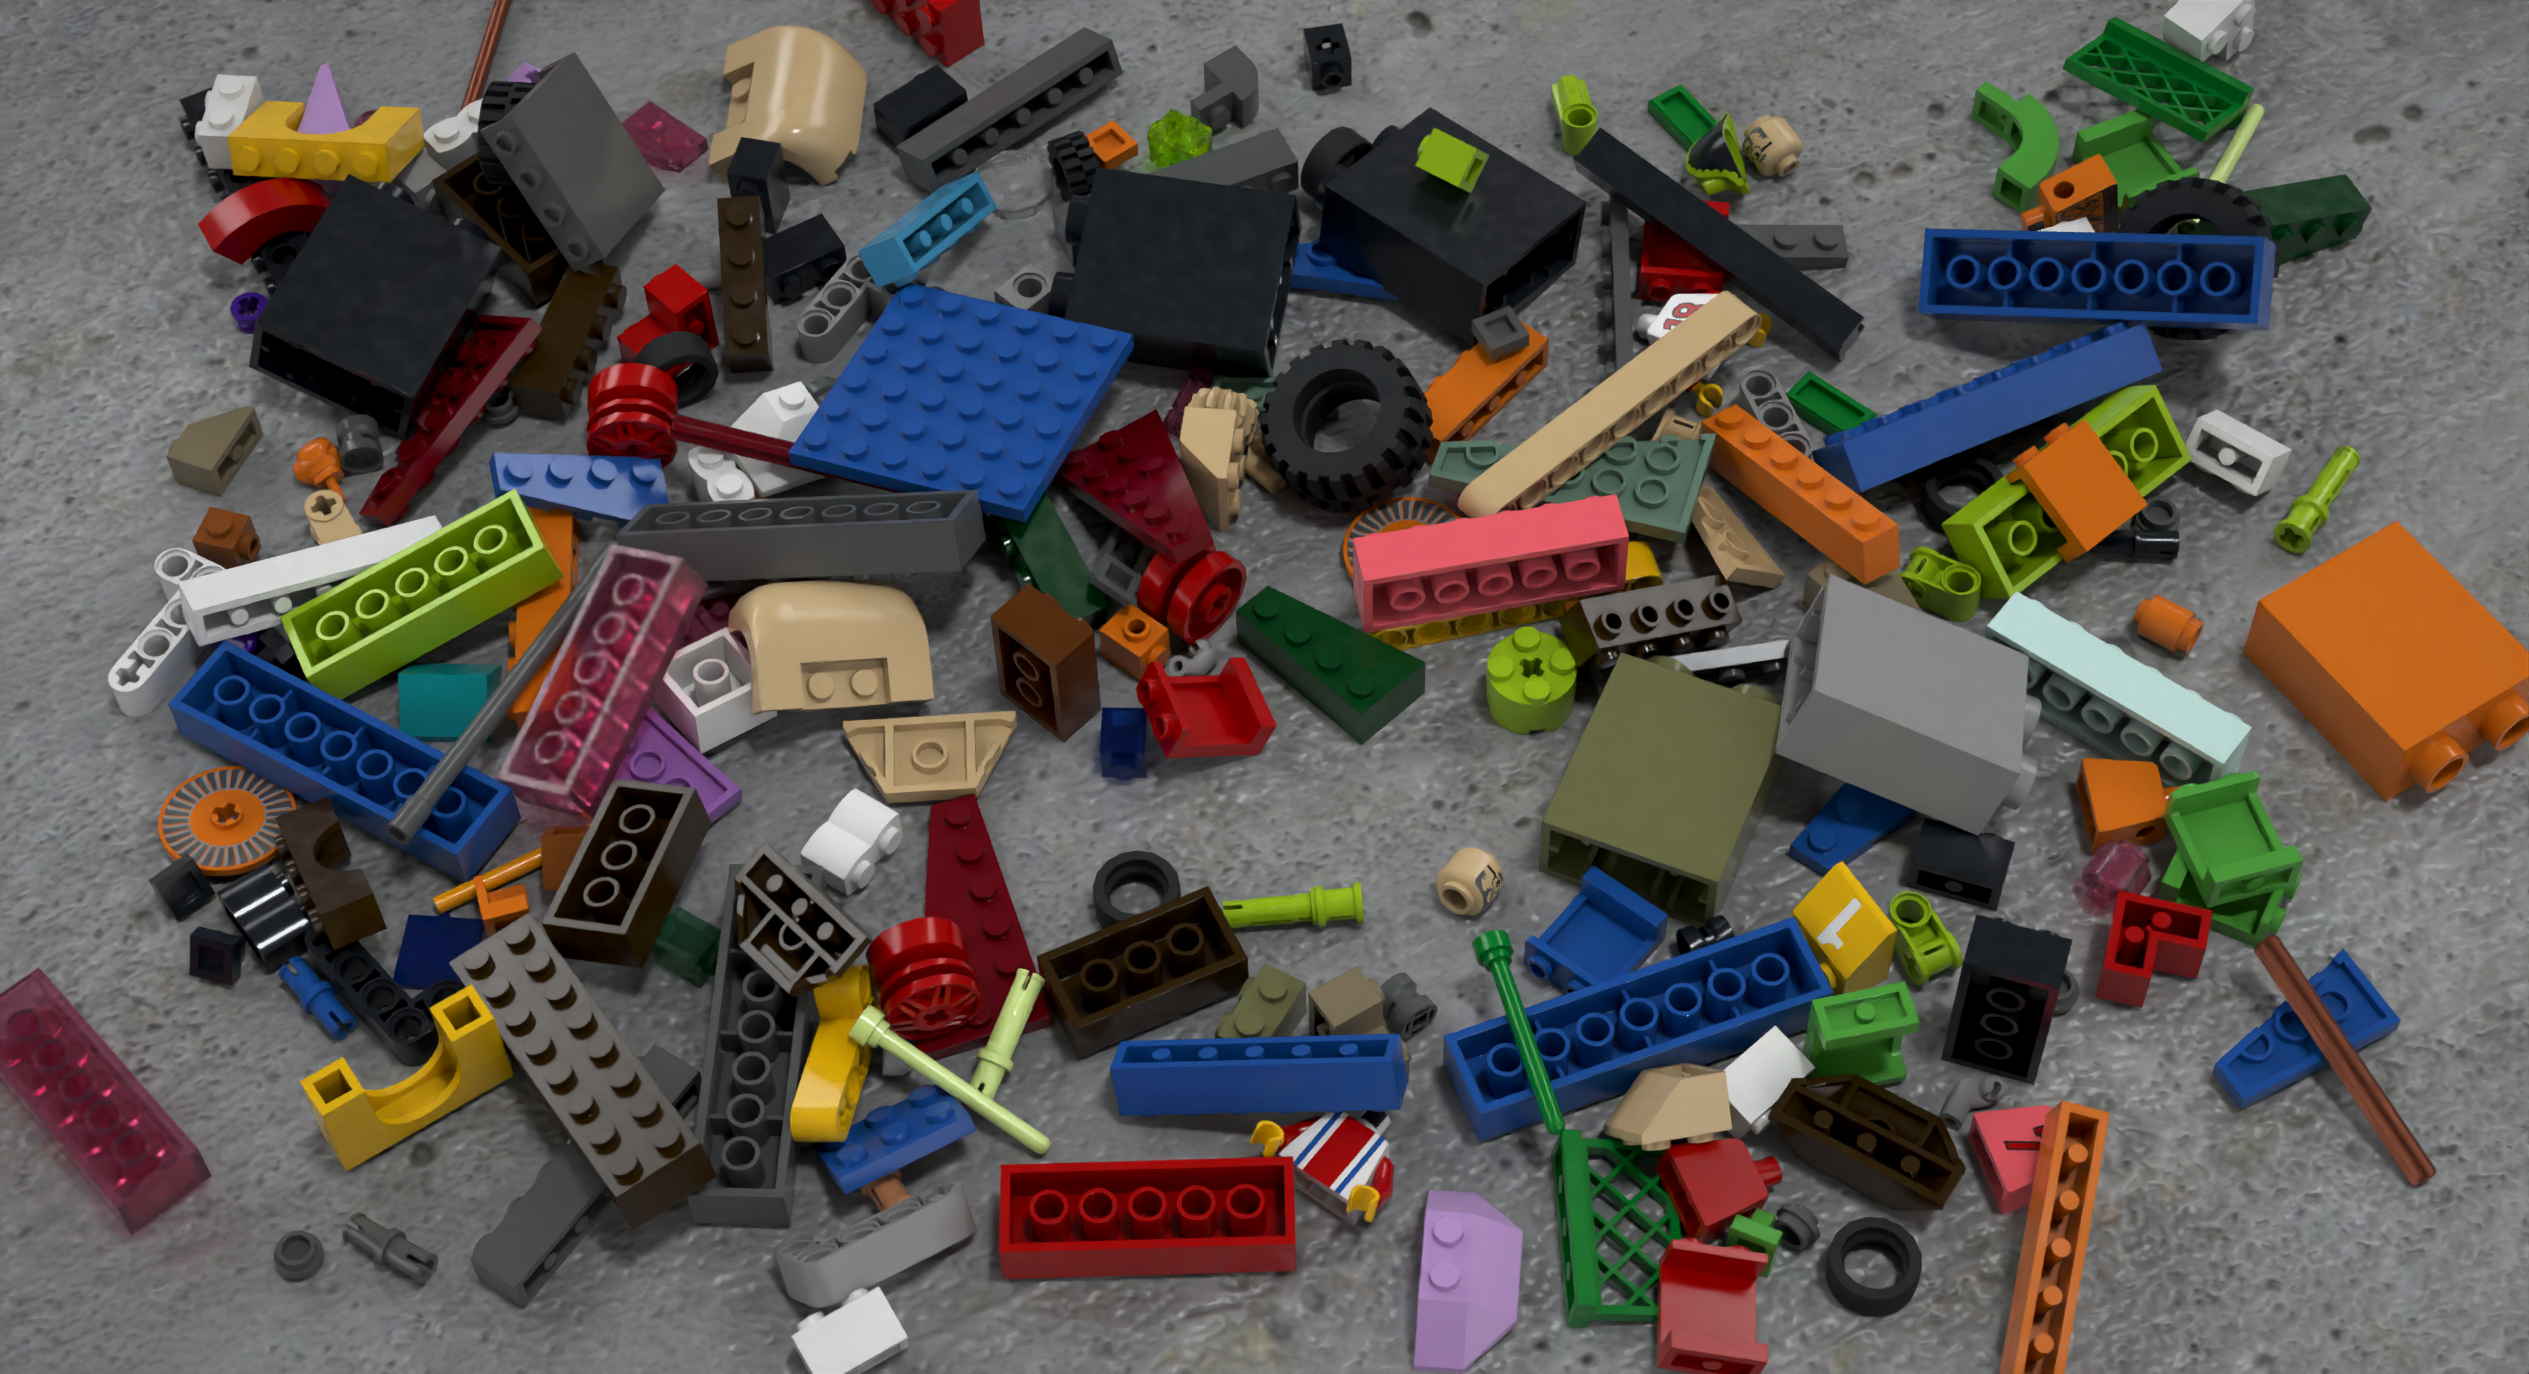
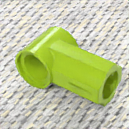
M1573 74L1561 76L1558 82L1551 85V97L1562 132V148L1569 155L1575 156L1582 151L1598 131V111L1592 106L1585 80H1580Z

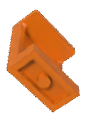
M2085 419L2071 428L2065 422L2043 437L2048 445L2040 451L2033 445L2013 460L2017 468L2005 476L2010 484L2018 479H2022L2064 535L2067 541L2058 547L2057 551L2066 563L2089 551L2148 505Z

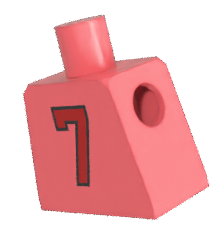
M2047 1105L1984 1111L1973 1114L1968 1139L2002 1215L2030 1204L2045 1116L2052 1110Z

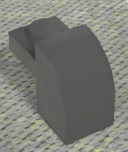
M1235 45L1203 64L1205 93L1190 101L1192 129L1201 138L1214 130L1223 128L1233 119L1244 129L1255 119L1258 113L1259 84L1257 68Z

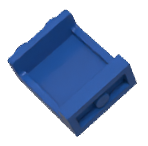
M1593 865L1582 877L1581 892L1539 938L1531 935L1525 941L1524 964L1536 978L1542 981H1550L1562 989L1565 994L1636 971L1665 940L1668 914Z

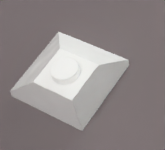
M800 381L763 393L731 427L796 442L819 406ZM733 454L736 463L750 479L761 498L827 477Z

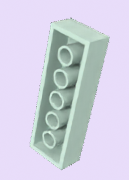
M2017 591L1987 625L1984 638L2029 656L2026 694L2041 701L2040 716L2115 760L2153 762L2158 766L2163 787L2183 786L2190 783L2200 785L2218 780L2226 774L2239 771L2252 727L2244 723L2235 714L2223 711L2204 700L2197 692L2183 688L2164 677L2157 669L2145 666L2126 655L2119 647L2105 643L2086 632L2079 624L2067 621L2048 610L2041 602L2029 599Z

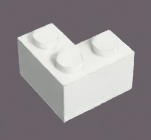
M2179 0L2164 15L2163 40L2203 62L2212 53L2227 61L2237 50L2239 52L2245 50L2254 37L2255 0Z

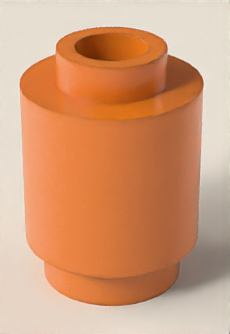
M2158 594L2151 601L2145 598L2139 605L2133 618V622L2138 624L2136 631L2138 635L2174 653L2180 650L2188 654L2197 642L2204 626V622L2196 619V613Z

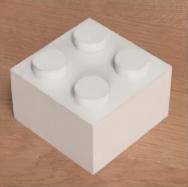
M727 627L649 664L655 703L701 754L777 716V711H765L758 715H751L752 666L750 653L732 633H729Z

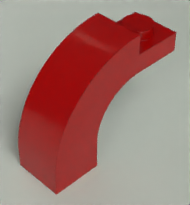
M301 178L270 179L247 186L225 198L198 225L213 252L243 265L261 245L279 234L290 231H308L312 233L331 201L322 185L317 182Z

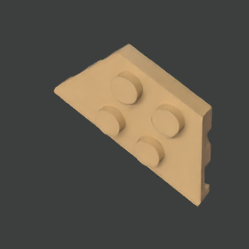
M1016 710L843 721L845 738L886 803L951 800L973 793L978 798L1017 727Z

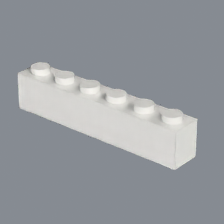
M434 515L180 581L178 586L184 619L199 647L282 625L281 616L443 527Z

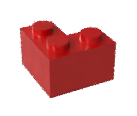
M674 264L663 273L653 277L649 283L643 286L649 314L636 324L627 327L622 334L617 336L623 363H634L636 355L646 344L659 336L671 332L688 331L698 334L708 344L711 351L719 345L709 291L681 267ZM683 362L670 367L664 372L673 378L694 362Z
M2118 890L2110 918L2095 997L2142 1008L2153 970L2197 979L2206 951L2213 911Z

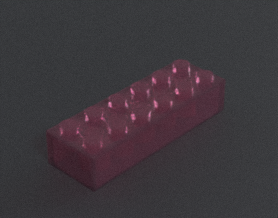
M617 544L611 545L496 778L501 783L511 787L513 793L524 803L593 820L708 587V583L683 558Z
M39 967L0 994V1082L131 1235L212 1177L195 1144Z

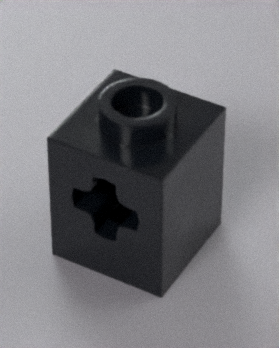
M1343 23L1303 29L1304 60L1312 91L1351 86L1352 58ZM1330 43V47L1323 48V44Z

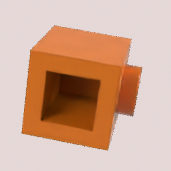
M1131 603L1127 607L1123 606L1099 629L1101 656L1138 681L1141 680L1150 662L1160 661L1164 667L1169 660V629Z

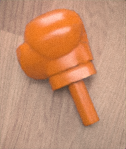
M318 437L309 441L296 453L297 461L293 464V472L296 478L302 483L315 485L317 489H329L338 493L345 504L347 500L338 485L344 478V472L335 445L324 437Z

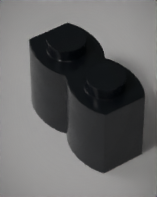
M264 864L217 892L224 912L241 936L246 938L252 951L269 972L308 950L305 944V934L312 924L303 904L298 906L291 898L295 895V891L283 872L280 871L274 874Z

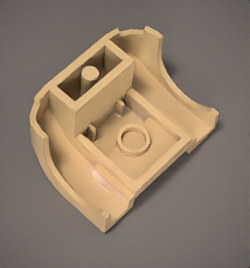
M801 26L771 27L727 46L723 76L733 85L726 130L713 135L708 166L729 184L727 178L728 168L741 137L781 143L784 160L804 169L822 186L837 179L839 176L836 170L844 162L848 153L851 155L856 154L859 144L867 86V72L861 67L858 60L835 39L820 31Z
M872 578L859 581L835 579L773 583L758 586L740 597L734 608L730 610L728 631L729 633L741 631L746 639L752 666L751 715H758L765 711L780 710L805 712L892 705L897 702L917 701V704H921L934 699L929 643L924 620L913 599L900 586L882 579Z

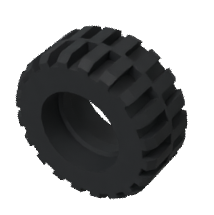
M2181 177L2180 180L2175 181L2166 180L2157 183L2156 189L2152 191L2144 190L2135 197L2137 203L2132 208L2125 207L2118 218L2123 221L2120 228L2112 229L2111 233L2167 234L2179 222L2189 219H2201L2218 227L2223 236H2264L2276 244L2275 253H2280L2279 241L2272 239L2270 232L2274 229V226L2269 216H2263L2259 211L2262 206L2253 197L2245 196L2242 193L2243 190L2231 184L2197 177ZM2274 265L2273 278H2278L2280 265ZM2146 326L2147 329L2153 330L2155 335L2178 340L2215 339L2219 335L2231 334L2237 330Z
M1346 339L1332 341V346L1324 348L1322 344L1310 348L1311 354L1303 359L1298 355L1289 363L1291 368L1286 374L1282 372L1278 374L1272 382L1276 389L1273 393L1268 392L1265 396L1262 406L1268 413H1263L1260 417V430L1264 434L1262 438L1264 450L1271 458V463L1291 489L1300 498L1308 499L1313 506L1327 509L1330 504L1335 512H1349L1351 506L1356 505L1359 511L1370 509L1373 507L1372 502L1380 498L1385 503L1395 497L1392 492L1400 485L1406 488L1414 480L1411 475L1412 471L1415 468L1418 470L1422 469L1427 459L1423 448L1429 449L1433 438V433L1429 428L1433 424L1432 411L1427 405L1428 400L1406 365L1400 358H1395L1392 352L1383 346H1376L1374 348L1370 341L1359 339L1355 340L1353 345H1350ZM1353 400H1372L1380 403L1376 424L1360 443L1339 452H1321L1314 449V440L1318 427L1332 410Z

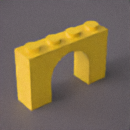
M265 101L227 136L233 175L344 181L347 175L350 174L364 182L383 181L390 183L425 147L420 108L381 106L365 123L353 129L330 134H305L297 132L305 111L304 102Z
M472 984L429 1008L439 1034L437 1048L429 1061L404 1081L378 1090L363 1089L344 1057L300 1081L325 1140L346 1172L514 1076L495 1018Z

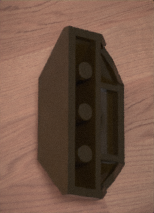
M766 842L763 843L734 877L735 891L738 893L737 926L739 946L792 997H797L841 978L872 941V936L827 893Z
M1857 1074L1822 1076L1808 1080L1805 1077L1792 1078L1769 1113L1768 1120L1808 1166L1892 1210H1943L1965 1174L1966 1168L1962 1159H1959L1953 1140L1942 1118Z

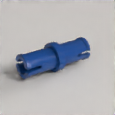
M295 956L288 961L298 971L299 975L296 976L285 964L280 968L278 975L298 996L300 1007L308 1015H314L330 1033L333 1040L339 1041L348 1037L337 1022L340 1020L353 1032L358 1025V1020L337 999L336 989L330 982L322 981L309 967L303 957Z

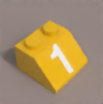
M1842 861L1832 867L1791 913V917L1795 918L1834 995L1869 989L1888 979L1897 935L1896 927Z

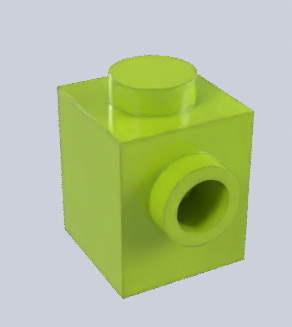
M1434 127L1431 135H1427L1419 146L1417 153L1419 159L1415 166L1471 193L1490 155Z

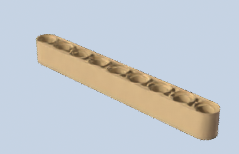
M1728 290L1719 293L1474 479L1461 493L1458 500V508L1470 518L1494 515L1506 510L1518 511L1533 508L1750 341L1761 325V315Z

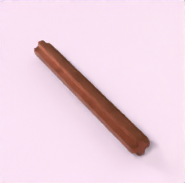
M2272 935L2260 941L2254 948L2255 954L2409 1182L2417 1186L2431 1179L2436 1174L2435 1166L2281 939L2276 935Z

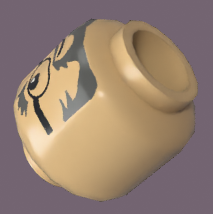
M1764 115L1746 128L1742 150L1760 174L1772 176L1778 173L1780 177H1784L1799 166L1800 161L1798 158L1803 151V141L1783 117Z
M1464 847L1455 852L1442 867L1436 878V888L1442 904L1448 910L1458 915H1478L1482 913L1497 897L1504 886V873L1497 859L1491 853L1476 847Z

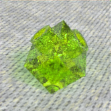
M1172 108L1161 120H1157L1151 125L1147 134L1150 161L1160 169L1213 151L1212 128L1200 123L1196 118L1186 116Z

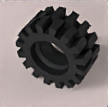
M1077 131L1048 141V159L1052 165V175L1056 178L1055 183L1057 189H1060L1062 199L1068 202L1074 194L1084 196L1091 194L1096 168L1099 167L1098 160H1095V152L1090 147L1087 136L1085 137L1082 131Z

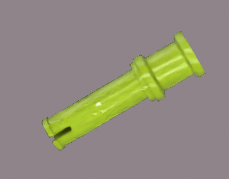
M2345 445L2343 449L2342 446H2338L2328 463L2312 483L2308 492L2293 500L2288 517L2276 525L2273 532L2274 538L2285 550L2299 554L2306 552L2311 547L2313 534L2317 529L2324 527L2328 521L2330 505L2361 462V457L2354 448Z
M1354 882L1352 887L1325 890L1322 885L1314 886L1315 888L1310 889V893L1223 901V913L1232 929L1313 921V925H1318V927H1324L1328 921L1355 919L1357 923H1365L1361 882Z

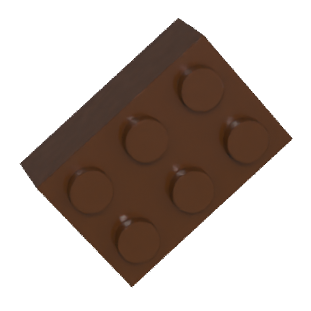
M1028 583L990 616L1000 694L1065 743L1101 711L1095 633L1081 617L1074 618L1062 609L1059 602L1051 594L1046 592L1042 594Z

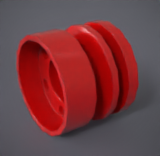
M622 363L604 368L592 377L588 387L587 401L589 419L587 422L586 447L588 455L639 457L649 460L660 458L662 469L670 464L677 453V441L670 438V429L675 415H678V390L676 382L668 373L651 365Z
M939 917L915 918L898 923L883 931L870 943L865 955L874 987L879 991L878 998L881 1010L885 1014V1021L891 1024L889 1030L901 1038L910 1040L929 1039L947 1034L965 1025L977 1014L982 1004L980 990L975 981L973 969L968 965V953L960 928L951 920Z

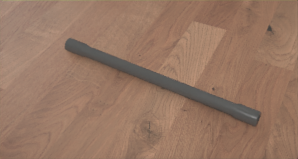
M606 544L586 569L584 577L419 789L405 801L387 824L385 830L394 841L404 845L411 841L431 815L432 808L600 591L605 589L622 568L617 545Z

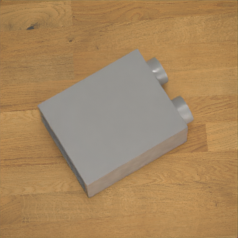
M1830 574L1791 637L1775 753L1979 836L2000 804L2017 810L2024 803L2035 780L2037 760L2022 753V749L2028 743L2036 728L2041 712V701L2026 694L2029 656Z

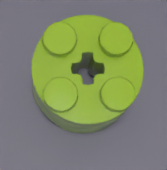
M1532 626L1518 628L1514 634L1507 636L1495 645L1487 661L1486 699L1489 711L1499 725L1514 733L1530 734V730L1545 729L1544 733L1555 730L1567 721L1574 708L1577 665L1570 648L1559 638L1548 633L1539 632Z

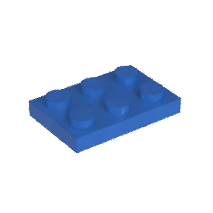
M936 1084L925 1085L912 1091L907 1099L892 1106L878 1107L869 1112L866 1119L851 1125L844 1142H816L811 1146L817 1161L846 1195L976 1131L970 1114L951 1094Z

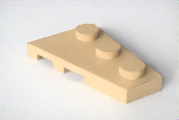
M1702 485L1692 522L1727 581L1745 583L1752 587L1758 585L1776 588L1786 575L1713 487Z

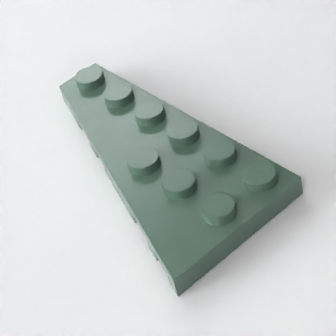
M1716 433L1701 434L1700 439L1678 440L1677 435H1661L1660 441H1636L1632 436H1625L1533 508L1548 503L1560 504L1583 500L1590 496L1602 497L1617 494L1627 531L1684 544L1715 447ZM1494 440L1441 442L1429 473V486L1462 493L1466 486L1519 445H1498Z

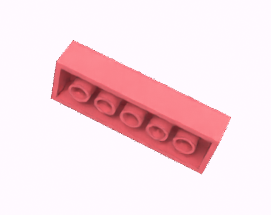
M1617 494L1602 497L1590 496L1583 500L1560 504L1548 503L1540 507L1518 511L1506 510L1494 515L1470 519L1459 518L1452 522L1428 526L1416 525L1409 529L1386 533L1375 532L1353 538V591L1364 633L1623 590L1625 589L1629 534Z

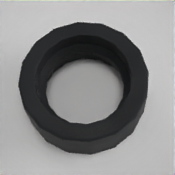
M1341 126L1329 131L1316 143L1306 158L1301 172V187L1308 195L1315 199V194L1321 180L1331 168L1338 164H1343L1350 168L1369 153L1372 143L1348 127Z
M688 331L671 332L655 338L641 349L634 360V363L651 365L662 371H666L670 367L683 362H694L688 370L672 378L676 382L678 390V409L693 405L704 398L715 386L719 375L717 363L708 344L700 335Z
M1954 454L1933 463L1926 473L1922 492L1921 508L1925 518L1935 529L1945 533L1941 524L1962 508L1946 503L1939 496L1938 490L1946 484L1962 482L1970 483L1985 491L2003 478V473L1991 461L1972 454Z
M1140 850L1124 852L1106 861L1097 872L1093 884L1096 917L1102 927L1106 928L1138 915L1122 912L1113 907L1110 901L1111 892L1116 886L1128 880L1144 879L1153 881L1164 889L1165 897L1160 905L1181 897L1178 873L1169 861L1155 853Z
M1865 1217L1846 1224L1835 1234L1829 1247L1826 1261V1281L1832 1295L1845 1308L1862 1316L1882 1317L1898 1312L1911 1301L1918 1287L1922 1271V1254L1915 1238L1903 1226L1885 1218ZM1863 1245L1880 1246L1891 1251L1902 1263V1276L1899 1282L1883 1289L1868 1288L1856 1283L1845 1271V1258L1848 1252L1853 1248Z

